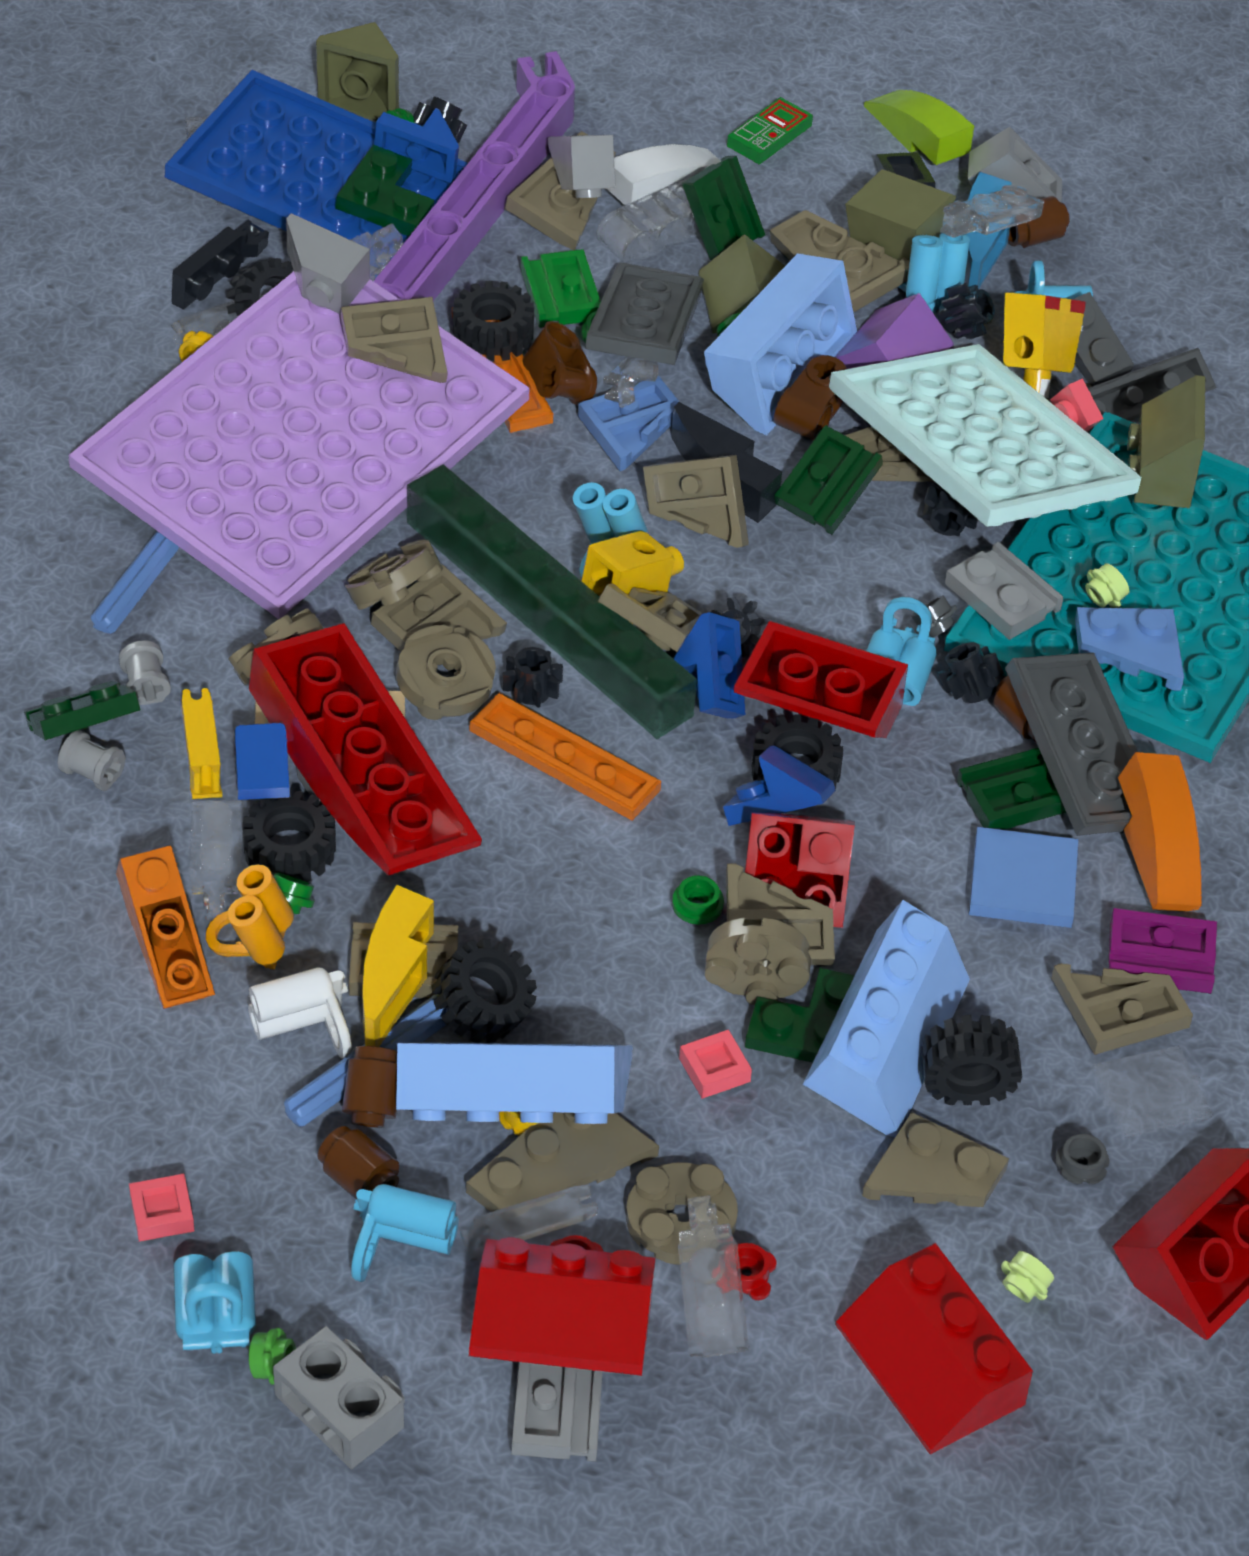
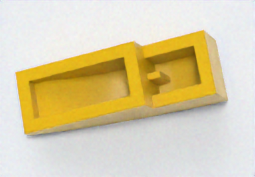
M399 885L395 886L379 914L370 937L364 962L362 992L365 1046L380 1047L427 979L426 944L434 934V900Z

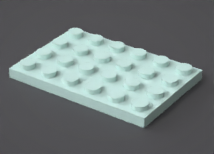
M980 344L831 372L829 388L833 393L987 527L1000 526L1006 522L1028 517L1035 518L1042 514L1064 509H1076L1079 506L1100 501H1112L1118 497L1138 493L1142 478L1139 474Z

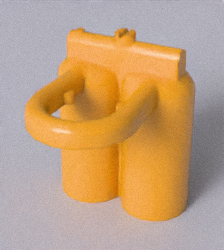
M251 865L245 868L237 878L236 886L242 897L236 899L230 905L228 911L217 915L210 922L206 930V941L209 948L217 955L225 957L251 956L256 963L264 965L265 968L275 970L277 961L285 952V942L283 939L286 930L293 922L294 913L271 871L264 865ZM231 923L242 943L238 941L236 944H222L217 940L218 933L225 925Z

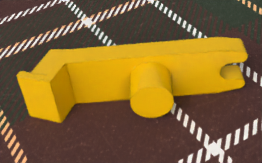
M207 688L201 690V698L198 700L191 697L189 689H184L181 709L190 772L192 799L222 797L221 763L212 698Z

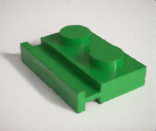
M584 249L540 254V260L529 261L528 256L521 257V273L527 292L531 297V302H534V314L539 328H543L546 322L557 321L563 325L583 323L587 321L591 313L598 310L601 300Z

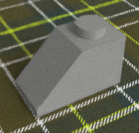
M1011 127L1006 128L969 152L967 178L971 187L979 173L982 172L1012 182L1009 204L1019 205L1048 196H1054L1059 202H1062V179Z
M613 135L548 137V146L561 189L575 190L576 198L602 197L601 189L615 188Z
M291 213L286 219L287 252L301 295L313 304L325 307L341 315V307L349 306L369 281L370 249Z

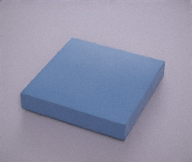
M977 827L969 915L1071 928L1074 918L1078 839Z

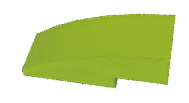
M896 90L864 102V107L909 152L920 149L935 165L966 155L971 151L974 125L958 111L935 97L913 90Z

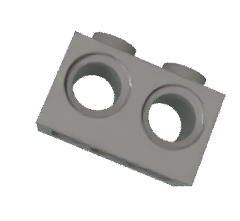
M327 1326L273 1366L275 1396L351 1470L404 1428L405 1399L398 1385L386 1375L379 1377L366 1364L362 1352L351 1340L346 1338L341 1340ZM320 1374L333 1375V1377L328 1379L315 1378V1376ZM357 1411L372 1412L371 1415L363 1417L353 1415Z

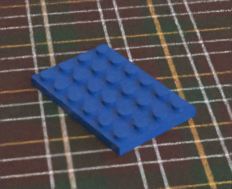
M251 70L165 164V178L284 231H287L286 219L292 213L369 248L370 268L380 273L409 238V236L336 209L337 194L372 145H374L376 123L255 70ZM460 159L457 160L455 179L466 167L467 162ZM411 169L410 175L401 187L434 199L435 205L450 187L451 183Z

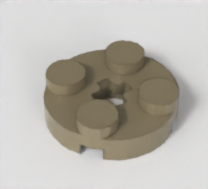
M418 540L401 546L400 548L404 554L391 558L384 554L350 576L347 580L349 584L345 585L358 610L372 606L378 601H381L383 606L394 604L409 594L406 586L416 580L423 582L439 574L443 567L430 541Z
M309 608L302 610L292 618L289 615L283 616L264 630L268 638L257 645H254L253 642L245 645L233 653L228 660L233 665V670L243 685L249 686L253 650L255 648L324 629V626Z
M435 625L420 629L407 639L404 649L399 654L396 680L403 695L413 705L417 706L419 713L423 717L438 720L443 716L455 717L465 715L478 709L490 697L496 664L492 652L479 637L469 633L467 638L461 634L453 633L454 627ZM443 664L447 670L455 669L457 672L454 673L453 677L441 676L437 673V665Z
M745 918L734 919L720 925L710 935L704 975L706 980L714 985H718L731 994L745 995L747 1002L751 1005H755L757 996L776 1001L778 998L790 996L801 990L809 980L811 967L809 943L799 930L787 923L775 919L762 918L761 926H744Z
M676 1162L657 1167H646L637 1175L636 1184L628 1196L626 1210L627 1228L632 1239L639 1246L641 1243L647 1250L655 1253V1258L665 1263L676 1265L697 1264L715 1256L718 1249L723 1247L728 1240H731L736 1229L738 1206L734 1192L724 1181L723 1172L712 1164L697 1165ZM675 1205H686L689 1209H694L695 1212L690 1213L689 1221L680 1222L676 1214H667V1210H673Z

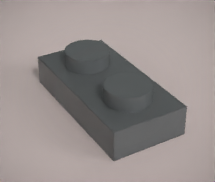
M1087 292L1074 298L1073 300L1086 301L1075 362L1087 382L1093 387L1131 372L1134 363L1091 293Z

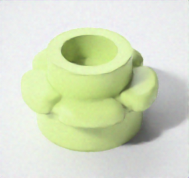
M1105 563L1099 569H1090L1087 572L1089 583L1085 585V589L1092 601L1102 608L1107 604L1111 608H1119L1121 606L1120 600L1130 592L1128 583L1123 575L1108 563Z
M1018 1251L1010 1263L1003 1261L1001 1269L1007 1276L1002 1283L1008 1291L1026 1303H1029L1034 1296L1039 1300H1045L1048 1297L1047 1288L1053 1282L1054 1276L1040 1260L1029 1253Z

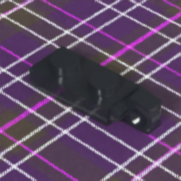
M247 220L235 230L228 226L173 270L172 304L184 310L196 299L199 301L204 300L212 291L214 284L224 276L231 278L237 273L246 257L259 256L268 245L269 232L256 226L250 220Z

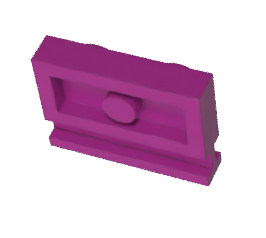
M1113 908L1110 923L1108 969L1124 970L1135 975L1144 972L1170 975L1178 990L1211 994L1215 982L1214 966L1216 960L1217 921Z

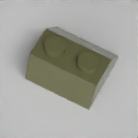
M1195 375L1143 404L1139 423H1130L1127 451H1135V455H1129L1128 466L1142 477L1138 493L1134 494V503L1190 508L1205 443V376Z

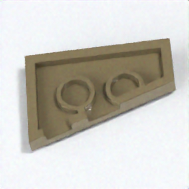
M581 131V132L578 133L576 136H579V135H588V134H586V133H584L583 131ZM551 157L507 196L505 209L559 244L576 250L599 197L576 198L575 190L561 189Z
M807 210L800 212L770 230L771 242L789 261L797 253L843 261L853 313L907 282L910 260L904 257L900 261L885 254L884 247L870 242L868 245L849 237L848 230Z
M553 1112V1123H537L530 1126L466 1182V1193L505 1224H508L564 1199L565 1194L593 1181L600 1183L615 1176L616 1171L638 1161L642 1164L658 1157L659 1145L616 1113H608L607 1124L574 1123L575 1113Z

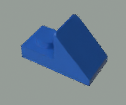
M436 108L424 126L385 112L381 114L376 121L374 145L413 159L412 169L451 184L454 182L459 145L439 109Z
M711 612L701 614L669 665L668 673L698 680L696 690L699 699V712L727 719L746 715L745 697L734 693V685L743 670L740 621Z
M268 723L236 726L238 800L290 797L285 724Z
M769 746L759 756L765 781H754L736 788L737 794L723 806L728 826L751 821L752 813L782 814L823 804L836 790L833 781L780 748Z

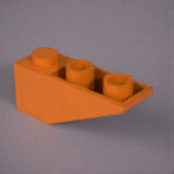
M171 845L120 858L116 875L128 916L163 1009L214 996L215 992Z

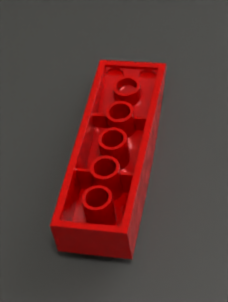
M345 623L253 650L249 691L269 723L285 724L287 753L316 796L360 849L388 876L481 846V836Z

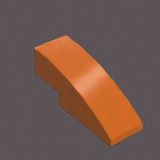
M1135 752L1118 777L1132 818L1123 830L1152 909L1171 911L1199 910L1202 906L1199 838L1189 785L1179 755Z

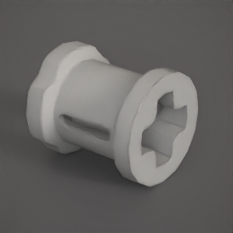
M146 640L128 644L119 654L120 667L128 675L129 679L126 687L136 692L139 705L162 702L171 692L170 681L161 671L163 652L159 645Z
M77 730L71 733L65 740L58 755L57 763L60 771L66 774L78 773L92 780L97 789L107 791L122 774L126 758L123 750L117 747L107 749L91 741L87 733Z

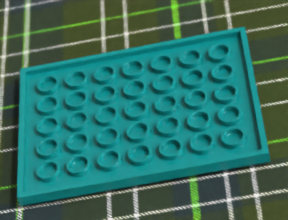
M1105 411L1102 415L1104 419L1095 425L1089 434L1128 465L1129 455H1135V451H1127L1130 423L1134 422ZM1203 450L1190 508L1134 503V494L1118 497L1112 501H1100L1082 505L1076 509H1064L1030 518L1008 550L1063 596L1061 610L1057 613L1052 610L1046 614L1045 620L1009 640L968 605L946 636L944 651L949 652L956 646L969 642L978 643L980 648L988 646L990 653H996L1004 671L1002 675L1005 677L1008 676L1005 667L1012 658L1079 654L1075 628L1077 607L1102 608L1096 605L1086 592L1085 585L1089 583L1087 572L1090 569H1099L1105 563H1108L1123 575L1130 589L1129 594L1120 600L1121 606L1119 608L1174 610L1184 673L1181 691H1174L1165 687L1166 678L1144 670H1140L1138 676L1135 677L1119 671L1113 665L1099 663L1127 728L1211 763L1249 701V468ZM1107 604V605H1106L1105 607H1103V608H1111V607Z

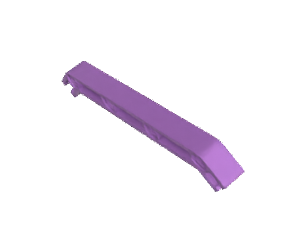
M557 51L545 53V76L543 77L536 76L531 67H534V61L530 56L517 59L516 90L521 98L374 280L376 284L400 300L433 297L434 301L503 213L507 196L527 180L549 154L548 137L563 136L574 120L575 85Z

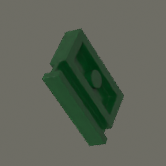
M725 156L721 158V162L710 165L682 183L711 261L744 234L751 240L762 238L766 235L737 156Z
M825 425L774 495L775 504L813 525L818 524L826 528V532L833 535L883 465L882 455L877 452L874 455L865 450L864 445Z
M110 681L89 688L88 692L79 695L50 699L43 702L40 707L25 711L24 714L30 731H34V734L40 738L48 740L137 712L141 709L134 690L124 685L120 686V683L117 681Z
M1039 748L959 769L957 783L959 787H964L967 792L966 799L984 828L1005 830L1067 813Z

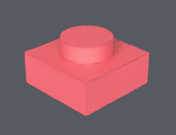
M1083 378L1067 385L1050 399L1055 407L1086 432L1104 419Z
M729 1029L680 1046L679 1059L702 1099L751 1082L752 1068Z
M184 1174L129 1183L130 1198L139 1242L195 1232Z

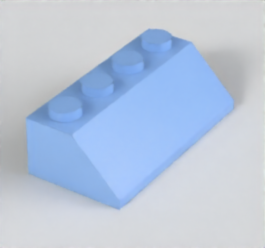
M797 253L704 351L705 365L708 369L712 390L754 430L764 435H768L776 426L773 418L777 404L785 390L792 386L808 365V362L818 356L829 355L835 357L857 332L843 261Z
M902 900L877 929L803 1082V1085L883 1134L893 1138L896 1137L907 1120L924 1082L922 1040L925 1035L931 1036L930 1029L935 1025L945 1029L944 1020L953 1018L970 980L947 926L906 901Z
M397 1043L396 1109L413 1110V1120L445 1121L446 1110L466 1111V1121L499 1122V1111L520 1112V1122L553 1123V1112L575 1113L574 1123L607 1124L608 1113L623 1112L632 1061V1045Z

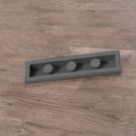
M1195 348L1090 387L1088 390L1102 415L1106 411L1131 421L1140 417L1143 404L1195 375L1205 376V392L1217 387L1199 348Z

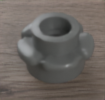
M944 595L925 604L932 616L930 637L941 634L955 623L952 615L957 610L956 605L950 606ZM914 612L911 617L917 626L921 625V618Z
M1088 1134L1071 1136L1067 1139L1064 1146L1058 1149L1055 1156L1056 1165L1062 1169L1061 1175L1063 1178L1077 1185L1083 1182L1093 1185L1102 1181L1107 1174L1105 1168L1109 1166L1110 1162L1104 1144L1098 1138ZM1084 1160L1087 1162V1165L1078 1164L1077 1161Z

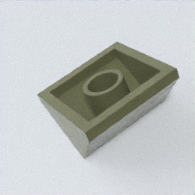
M376 22L318 37L316 40L319 99L373 121H377L383 112L399 108V56Z
M881 169L845 203L850 237L866 245L870 242L884 247L886 255L900 261L903 257L910 260L912 239L915 236L930 235L939 238L940 234L944 233L957 196Z
M745 234L699 270L698 276L704 278L702 293L712 333H717L718 326L727 317L741 313L785 267L784 264Z

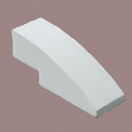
M670 144L628 152L614 158L615 188L606 189L631 211L654 200H659L664 206H667L686 197L682 186L683 182L710 165L721 162V160L708 149L692 145Z

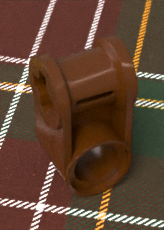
M552 321L547 322L523 357V364L530 372L538 393L542 397L549 399L556 398L557 396L565 397L575 405L592 399L597 388V375L580 346L579 338L563 324Z
M829 355L818 356L810 360L792 386L788 387L781 396L774 413V423L814 441L817 433L825 425H829L830 420L842 406L843 400L831 391L829 383L831 372L846 370L844 363L838 358Z

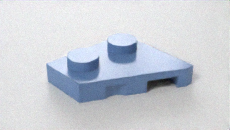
M660 376L580 402L578 417L618 470L622 471L627 469L673 424L674 406L679 401Z
M1077 607L1075 628L1079 654L1095 653L1100 664L1113 665L1119 671L1135 677L1138 676L1140 670H1144L1166 678V688L1181 691L1184 673L1173 609Z

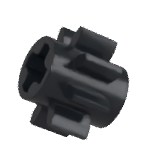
M435 96L430 105L419 102L413 115L415 123L424 126L430 115L437 108L443 115L457 143H459L467 127V124L458 120L462 109Z
M966 283L947 289L949 298L943 300L939 307V317L944 329L950 334L955 333L957 339L962 337L974 339L985 335L986 329L984 325L991 323L995 314L994 304L990 295L983 289L978 290L976 284L968 287Z
M933 486L928 487L922 518L930 520L935 532L946 536H960L965 526L971 529L976 528L978 519L957 500L952 498L941 486L939 489Z
M736 597L727 598L728 610L724 612L711 610V613L731 619L744 618L741 626L747 632L746 635H741L742 657H747L750 653L748 644L752 642L758 643L761 637L759 635L761 626L766 625L769 622V618H758L754 613L758 602L749 601L743 609H740Z
M975 642L964 643L950 650L945 657L948 668L938 672L946 693L951 692L955 700L962 697L965 703L981 702L993 695L997 688L994 677L1004 673L996 653H990L988 646L980 648L979 644Z
M537 647L522 649L515 657L508 656L506 658V671L502 673V690L507 692L514 691V701L519 704L535 705L539 708L541 703L545 702L549 697L558 699L559 684L563 682V665L559 663L551 664L550 651Z

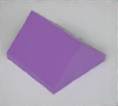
M918 293L877 309L835 357L844 363L846 369L950 350L953 348L954 343L923 297Z

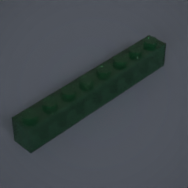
M443 464L407 484V523L426 540H429L436 549L653 737L659 739L694 716L696 678L628 620L598 602L600 596Z

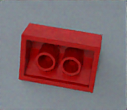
M769 621L734 685V693L867 736L887 738L903 705L908 664Z
M1213 1148L1112 1246L1134 1287L1204 1340H1208L1249 1299V1148Z
M514 1237L499 1240L486 1239L479 1270L469 1356L642 1376L651 1313L656 1258L641 1256L639 1253L631 1250H617L610 1253L585 1250L575 1244H560L557 1246L528 1244L526 1241Z
M936 1243L888 1266L836 1320V1327L929 1454L1023 1407L1026 1403L1033 1373L1032 1368Z

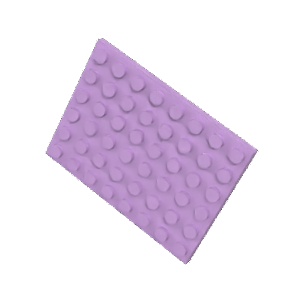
M293 271L68 455L69 465L78 474L277 619H280L529 400L530 388L440 326L438 327L448 372L447 382L445 383L434 382L349 357L341 315L325 307H319L302 297ZM369 279L349 306L399 301L400 299Z

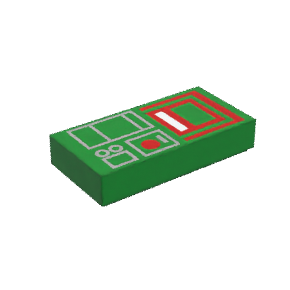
M780 97L730 133L727 137V147L760 165L810 128L813 115Z

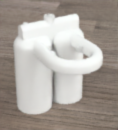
M318 967L249 987L251 1004L248 1006L249 1016L258 1040L325 1022L339 1058L344 1059L352 1052L351 1038L340 1008L342 994L348 992L346 983L343 982L345 974L339 970L328 973L325 969Z

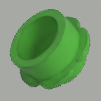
M282 1328L255 1333L249 1348V1367L252 1376L255 1379H269L271 1385H274L273 1366L296 1349L294 1341L287 1339Z

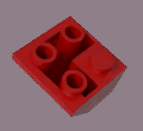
M752 813L745 873L770 885L774 881L791 889L799 898L812 899L833 909V927L843 928L855 821L809 815Z

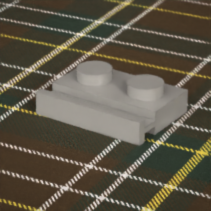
M1000 542L993 544V548L989 552L985 553L982 550L947 570L945 585L1009 640L1045 620L1047 613L1052 610L1057 613L1062 607L1063 596Z
M519 1362L511 1455L569 1460L570 1455L587 1456V1461L596 1462L603 1371Z

